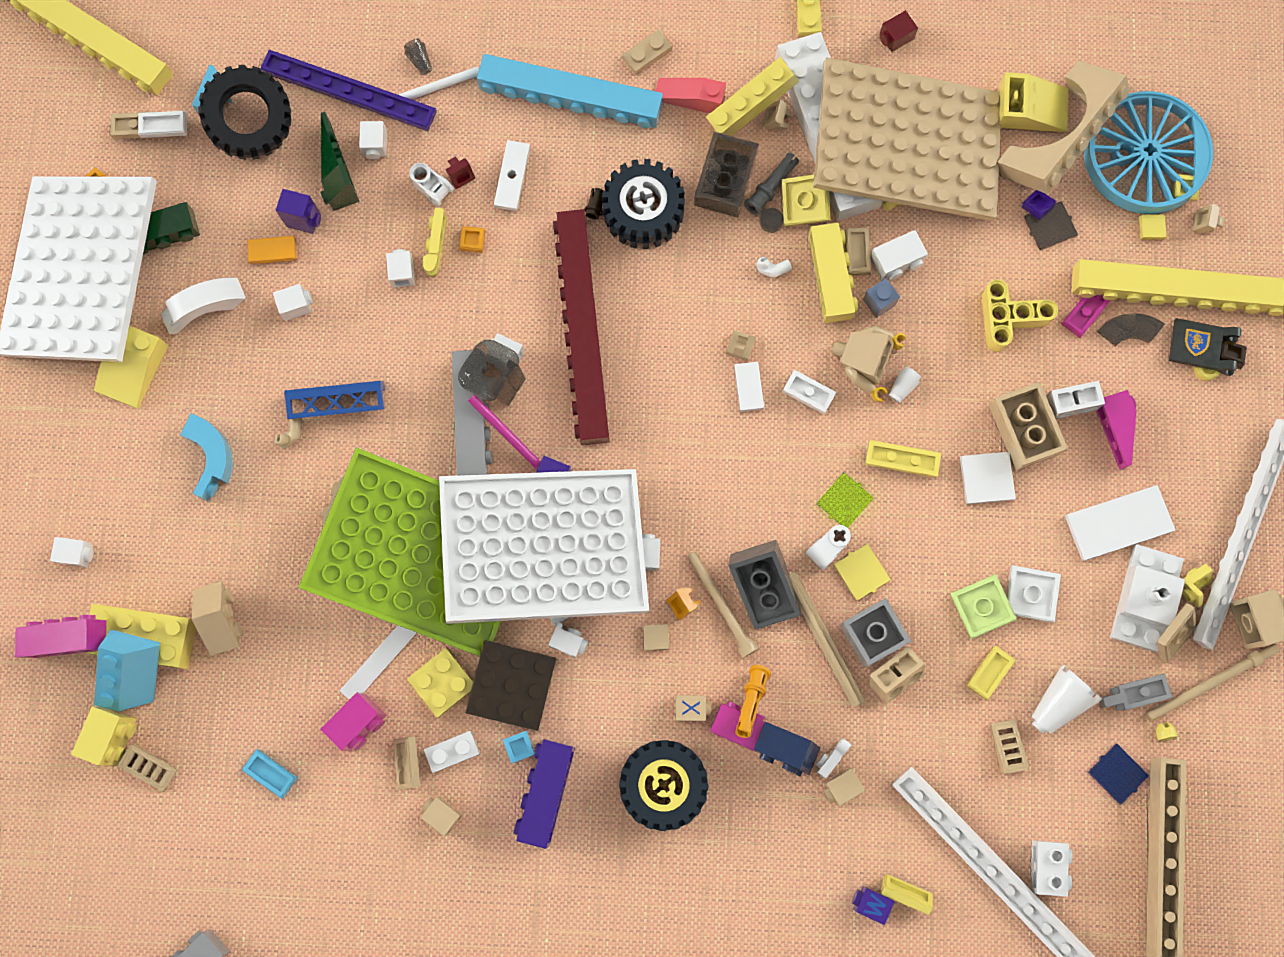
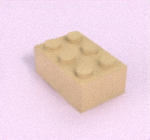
M1040 382L996 397L989 404L1016 471L1061 455L1068 449Z

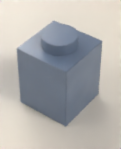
M887 278L868 289L863 300L877 318L894 307L900 296Z

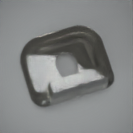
M490 339L479 342L473 348L458 374L459 383L465 390L488 401L497 399L506 406L510 405L517 394L516 392L519 391L526 380L519 366L517 353L511 348ZM489 363L493 364L501 374L498 378L484 376L481 372L482 367Z

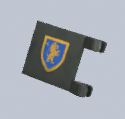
M1175 318L1169 361L1215 370L1223 375L1232 376L1234 371L1237 370L1238 364L1234 360H1220L1222 339L1236 343L1241 336L1242 330L1239 327H1219Z

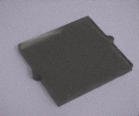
M1062 201L1056 203L1041 220L1030 213L1024 216L1030 229L1029 234L1033 236L1039 250L1051 247L1078 235L1071 221L1072 216L1068 215Z

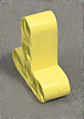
M999 279L992 280L982 293L987 347L993 352H1001L1010 344L1013 339V329L1045 327L1058 314V307L1051 300L1010 301L1008 286ZM990 290L998 291L1000 297L993 296ZM1040 310L1047 311L1049 317L1042 316ZM1016 311L1023 312L1026 318L1018 317ZM992 312H998L1002 316V320L994 318ZM995 335H1001L1004 338V343L998 342L995 339Z

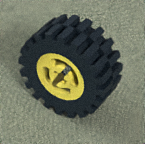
M660 740L649 742L639 747L629 756L621 771L619 788L625 809L635 821L649 829L666 831L679 829L692 822L699 815L707 799L709 783L706 769L694 751L678 742ZM660 766H669L675 769L682 779L683 787L679 795L674 793V780L668 785L669 791L661 790L657 793L660 797H669L670 802L668 804H658L652 801L645 790L647 776L651 775L654 778L652 783L653 790L659 786L658 780L660 778L665 781L671 777L665 773L659 774L657 769Z

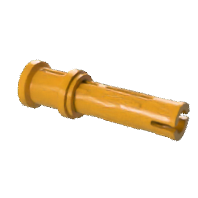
M752 665L750 667L749 682L744 686L745 700L735 730V734L741 738L751 737L759 702L766 694L765 685L767 680L770 679L771 671L762 665Z

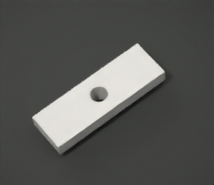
M507 140L494 208L518 211L530 144ZM512 175H515V176H516V177L513 178V179L509 178V177L512 176Z

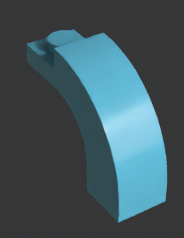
M191 413L180 435L200 445L205 452L206 467L193 494L209 502L210 498L218 490L219 480L227 484L230 480L233 468L232 452L228 441L217 428L203 418Z

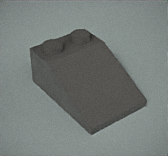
M777 540L730 554L728 566L755 630L801 616L788 569Z

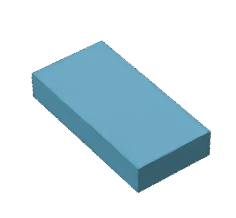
M259 749L255 750L242 769L243 772L281 799H284L298 779L296 775Z

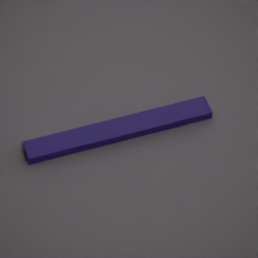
M270 49L260 67L262 72L265 73L267 71L275 78L425 131H429L437 113L436 108Z

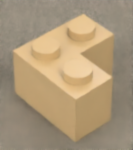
M222 581L193 590L191 620L210 656L240 647V636L243 635L240 623L235 622L233 619L231 603L234 602L232 592L230 589L225 588Z

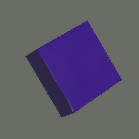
M1035 190L1022 203L1021 208L1041 220L1055 206L1056 201L1047 194Z

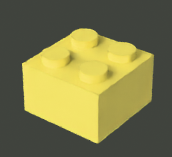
M92 706L71 755L98 766H117L126 752L125 746L128 739L132 738L136 731L135 723L137 718L111 709Z

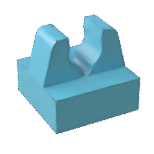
M527 731L503 739L511 764L535 754Z

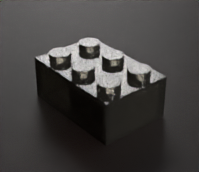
M714 131L695 192L694 206L739 218L758 154L759 143Z

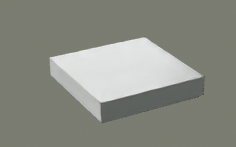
M1009 452L960 457L966 505L1013 501L1016 499Z
M1014 565L1010 566L1006 597L1015 616L1054 623L1061 574Z

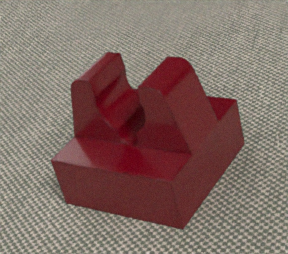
M455 156L448 160L450 167L445 170L455 189L476 178L466 158L459 161Z

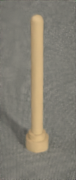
M691 552L688 555V559L737 639V646L739 647L737 651L742 659L751 655L759 647L754 640L746 637L695 552Z

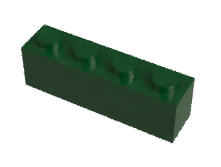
M187 202L151 212L143 255L148 253L149 250L156 248L164 249L171 246L172 243L179 241L188 242L200 235L194 211Z

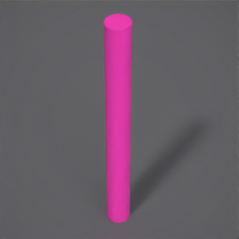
M473 394L467 401L537 469L541 461Z

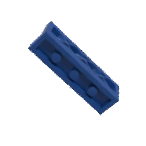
M384 381L284 390L287 419L383 410L382 391H385ZM377 391L378 405L368 406L361 400L367 392ZM356 393H362L359 397L355 395ZM349 394L356 399L350 408H344L338 403L343 395ZM319 397H326L332 402L327 410L321 411L313 405ZM307 398H313V400L309 402ZM301 399L308 404L302 413L293 414L292 400ZM361 403L364 407H356V405ZM335 405H336L338 408H340V409L331 410ZM310 408H313L315 410V412L308 411Z

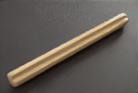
M796 572L790 573L789 576L799 608L849 702L853 707L864 703L865 698L798 574Z

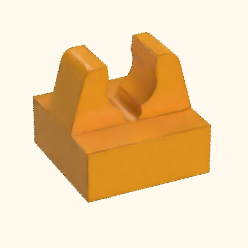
M683 587L666 599L678 620L689 615L700 604L699 600L693 602L689 594L693 592L691 588L685 589Z

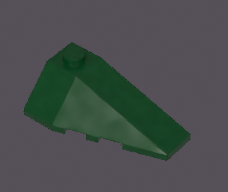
M324 111L321 113V183L324 190L320 192L325 205L330 204L333 211L360 201L331 122Z

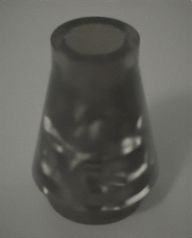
M417 38L404 45V54L421 75H426L433 70L424 42Z

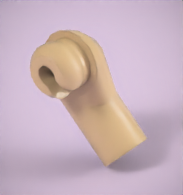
M302 418L289 419V430L285 433L277 434L275 437L276 445L281 448H289L300 439Z

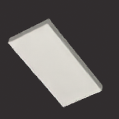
M1158 485L1065 515L1082 561L1175 531Z

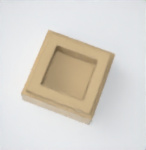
M668 624L643 625L644 651L669 650Z

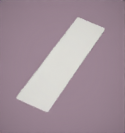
M396 626L340 689V692L348 699L356 692L364 693L413 638L416 632Z

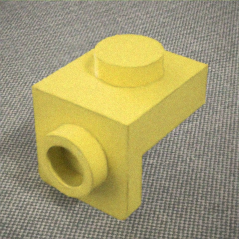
M1206 563L1199 568H1193L1183 578L1185 582L1182 596L1187 602H1192L1198 608L1203 605V593L1200 590L1212 582V569Z

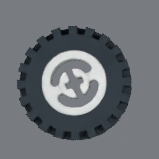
M638 159L631 160V167H627L626 163L620 165V173L614 170L611 173V181L606 180L604 185L605 191L602 193L605 224L607 227H610V233L613 237L619 235V242L624 245L629 240L630 247L637 249V243L643 244V249H649V243L654 242L656 248L661 246L663 238L668 242L672 239V232L676 234L679 230L680 223H682L684 217L683 186L680 187L681 180L678 176L673 178V170L670 167L665 171L663 170V163L657 161L656 165L653 166L651 165V159H644V164L639 165ZM652 192L659 197L661 202L655 211H653L654 197H652ZM631 194H633L635 213L629 209L626 203Z

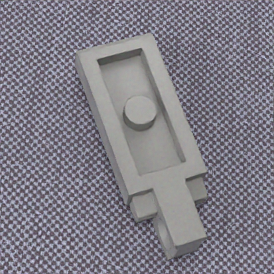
M1160 674L1115 686V688L1110 689L1111 695L1101 697L1102 700L1099 703L1101 708L1115 705L1116 711H1123L1170 699L1172 694L1165 674Z

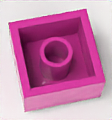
M356 692L320 730L341 751H352L353 749L357 751L366 743L365 737L371 731L375 733L385 723L383 719L387 715L366 694Z

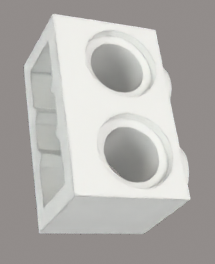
M1099 381L1052 390L1046 395L1055 419L1097 411L1105 404Z

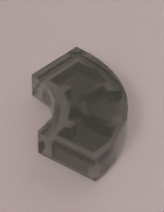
M1129 313L1107 321L1098 329L1097 333L1114 346L1127 339H1140L1149 344L1165 323L1149 315Z

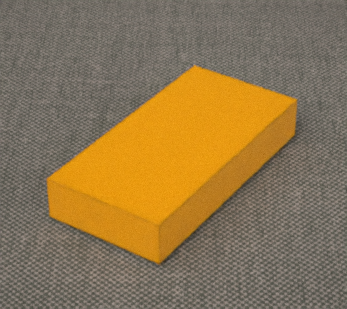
M294 235L247 240L248 262L250 265L297 260L296 238Z

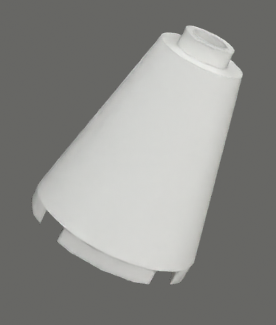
M1063 664L1031 717L1035 719L1032 724L1041 733L1044 734L1048 731L1052 734L1098 704L1102 698L1098 694L1093 698L1092 696L1095 693L1071 670L1068 671V668Z

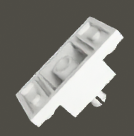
M1138 544L1133 545L1110 634L1111 639L1159 653L1157 641L1177 615L1185 579L1179 578L1184 558Z

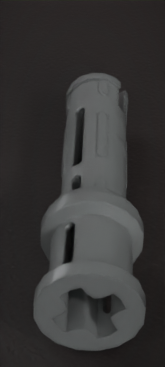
M788 152L764 184L757 185L755 188L756 192L750 199L745 200L744 206L749 212L760 216L767 202L774 199V192L782 183V179H785L799 163L797 157L791 160L795 156L794 154Z

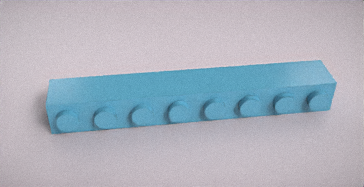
M483 54L477 76L479 89L489 94L500 93L511 99L518 97L534 104L540 102L557 109L561 107L571 109L575 113L586 112L598 118H613L620 123H635L642 128L657 127L663 104V93L488 54Z

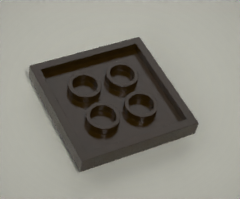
M484 640L465 713L538 731L556 658Z

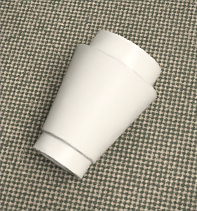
M905 366L903 370L899 371L888 396L901 403L920 384L921 376L913 369Z

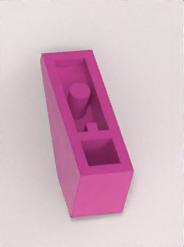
M1128 390L1103 397L1105 404L1096 411L1119 470L1132 465L1137 412L1135 399L1129 394Z

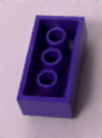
M543 739L542 744H537L534 758L538 759L536 768L530 769L527 780L531 787L529 793H524L520 809H524L523 817L517 819L513 834L517 835L516 841L544 849L550 846L575 747Z

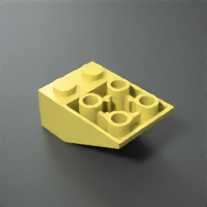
M1005 72L999 84V124L1001 128L1067 132L1068 88L1030 74Z

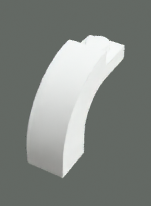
M238 278L213 279L188 287L172 296L165 302L167 308L161 313L168 333L178 334L195 318L213 311L234 310L246 297Z

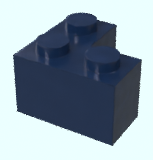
M765 721L753 750L760 753V759L773 764L774 760L783 763V769L801 777L802 773L810 775L821 747L809 739Z

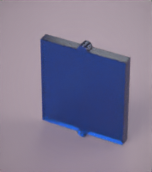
M1117 743L1105 755H1100V760L1088 771L1119 805L1132 793H1136L1138 791L1137 788L1149 776Z

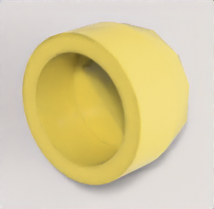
M1165 722L1164 725L1159 723L1156 727L1158 742L1178 737L1174 725L1169 722Z

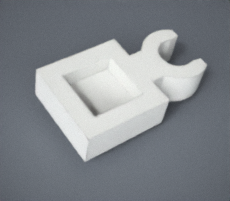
M844 738L841 739L829 755L824 753L817 761L816 766L819 768L815 772L826 779L841 760V757L850 748L851 744Z

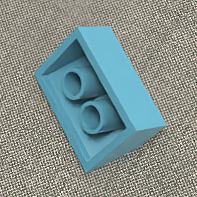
M110 630L98 647L94 705L119 712L153 702L155 699L160 642Z

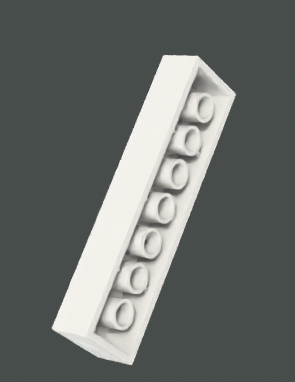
M821 32L777 45L775 60L781 57L800 81L788 91L814 163L816 161L823 62L826 57L831 58ZM829 191L830 205L836 221L880 208L883 202Z

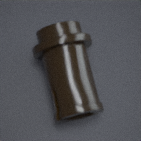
M600 188L591 189L588 206L584 208L587 218L597 220L602 215V193L604 190Z

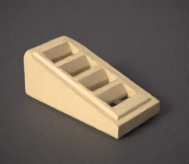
M1015 719L990 724L1001 774L1029 770L1027 757ZM1011 728L1012 733L999 735L998 730ZM1013 738L1014 743L1002 745L1001 740ZM1015 748L1016 753L1005 755L1004 750ZM1018 758V763L1008 765L1007 760Z
M131 744L117 765L162 792H165L178 771L175 767L137 744ZM138 754L139 756L132 766L131 763ZM147 759L148 762L144 766L143 770H139L143 761ZM154 764L158 765L150 777L148 773ZM163 769L167 770L161 781L158 782L156 779Z

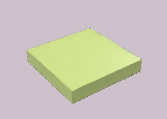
M996 574L951 593V597L971 639L1017 620Z

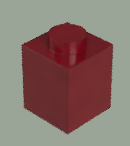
M905 10L882 24L879 34L880 40L884 46H888L890 51L893 52L914 40L918 27Z

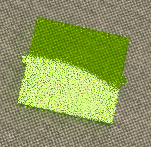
M843 472L816 504L829 515V519H834L840 525L849 528L874 497L861 487V483H856Z

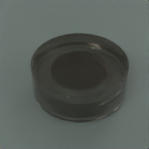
M768 208L762 212L760 226L764 231L774 233L782 227L783 215L778 209Z

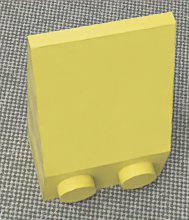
M129 326L122 362L101 361L94 391L138 409L169 345L157 336Z

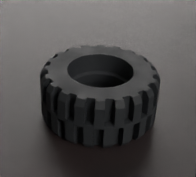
M238 65L239 68L232 69V66L226 67L225 72L221 74L216 72L212 75L214 79L211 82L207 81L204 85V92L200 93L198 114L202 127L213 144L231 157L234 155L238 159L246 160V158H252L255 160L260 159L259 156L262 155L268 156L272 154V150L278 149L282 145L283 139L287 138L292 118L288 96L280 82L273 79V75L267 71L264 73L258 67L252 66V68H247L246 65ZM237 93H254L265 101L268 108V119L266 124L257 132L240 134L233 131L226 124L223 117L224 105L230 97Z

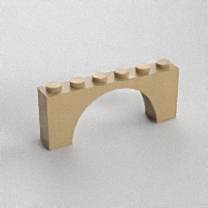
M1078 60L1065 76L1068 92L1079 97L1087 105L1086 113L1081 123L1063 139L1046 146L1023 148L1010 145L997 161L1001 176L1049 194L1059 184L1065 172L1073 166L1080 153L1086 150L1088 143L1095 134L1100 132L1106 120L1114 114L1121 101L1127 98L1129 94L1127 75Z

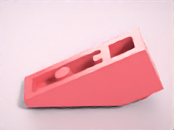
M659 78L655 91L663 93V103L711 113L723 104L726 83L708 78Z

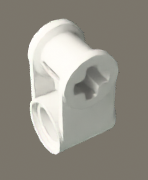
M416 163L411 167L409 174L413 186L435 206L440 207L443 198L449 192L452 193L454 187L444 177L438 175L424 163ZM419 174L427 175L423 180L416 179Z
M843 525L834 526L822 538L817 540L805 554L823 571L850 541L851 534L849 529ZM834 532L836 534L842 533L844 535L842 538L844 542H842L841 540L835 542Z

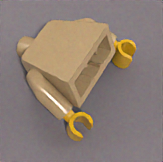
M878 326L869 327L859 332H852L847 343L836 341L832 349L833 355L842 357L840 363L845 369V374L866 393L871 392V398L875 402L883 401L877 396V391L887 394L886 388H876L875 384L879 385L891 350L892 348L895 350L902 349L904 345L898 343L897 339L901 341L906 339L904 333L893 335V332Z

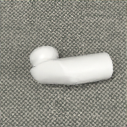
M761 257L757 260V270L771 278H776L792 270L788 259L776 265L771 263L767 257Z

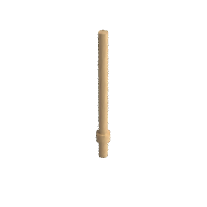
M1274 643L1259 652L1255 650L1248 654L1246 659L1150 710L1146 713L1148 720L1152 722L1251 667L1257 668L1265 663L1264 660L1279 653V647Z

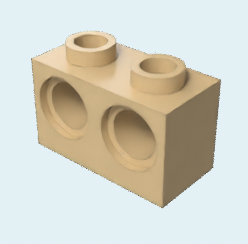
M908 646L869 675L870 687L885 704H888L924 676L925 664Z

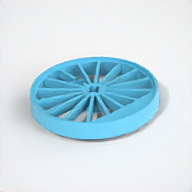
M1154 91L1130 93L1125 100L1121 101L1115 111L1126 107L1137 134L1114 112L1109 118L1129 138L1102 127L1099 134L1119 143L1116 146L1095 145L1094 136L1084 151L1087 173L1094 186L1106 199L1125 210L1141 214H1159L1172 211L1187 203L1201 188L1209 175L1213 162V144L1209 130L1203 119L1192 107L1174 96ZM1133 105H1146V134ZM1152 106L1165 109V112L1152 138ZM1169 112L1181 119L1175 127L1159 141H1156ZM1184 123L1193 133L1192 135L1161 144ZM1192 140L1194 143V151L1168 149ZM1124 149L1127 151L1128 156L1121 155L1119 150ZM1095 152L1111 153L1112 161L1098 165ZM1172 157L1194 158V167ZM1131 164L1111 183L1101 173V170L1116 165L1125 166ZM1138 165L1140 167L1127 196L1116 190L1113 185ZM1169 165L1193 175L1192 187ZM1144 168H1146V202L1131 198ZM1152 169L1166 199L1165 202H1152ZM1162 171L1173 182L1179 181L1185 194L1174 199Z

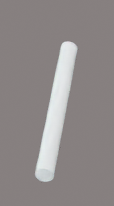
M479 67L468 69L398 95L409 99L424 96L477 77Z

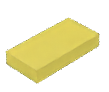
M996 645L993 646L966 686L983 699L988 700L1016 660Z
M885 874L882 880L881 895L925 914H930L933 908L932 893Z

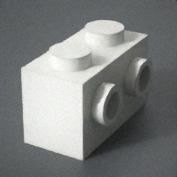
M1032 840L1031 891L1033 893L1068 897V891L1072 888L1071 875H1068L1069 864L1072 863V850L1069 849V844Z

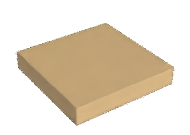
M1186 603L1158 639L1159 658L1165 663H1169L1195 630V607Z

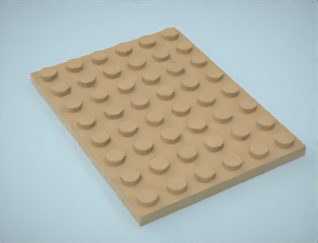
M826 57L823 62L813 188L994 221L997 218L999 165L997 161L1000 154V92Z

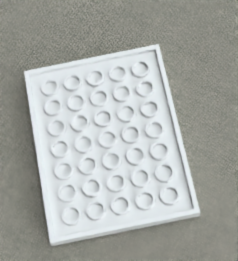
M32 176L0 329L1 357L122 362L156 189V179L153 177Z
M636 469L439 476L446 624L641 614L649 612Z

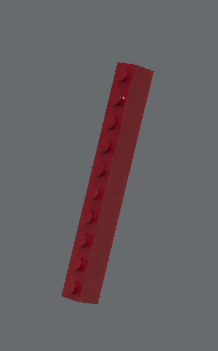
M585 210L556 212L557 220L553 221L554 235L559 234V243H555L556 256L561 257L562 265H557L559 279L564 280V287H560L561 302L566 301L567 309L562 310L563 323L568 324L569 332L564 334L566 347H571V355H567L568 370L573 369L574 378H569L571 393L575 392L576 401H572L573 416L578 415L579 423L574 425L575 438L580 439L581 445L609 443Z

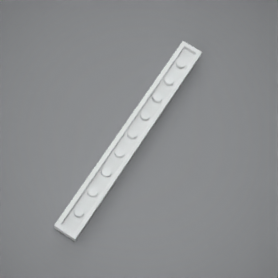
M1276 419L1273 428L1269 432V439L1261 453L1258 469L1253 474L1250 490L1245 495L1242 511L1237 516L1236 527L1228 540L1225 556L1221 559L1217 577L1212 582L1211 593L1203 606L1200 622L1195 627L1193 640L1205 649H1214L1284 462L1283 419Z
M912 766L894 781L892 786L1057 957H1095Z

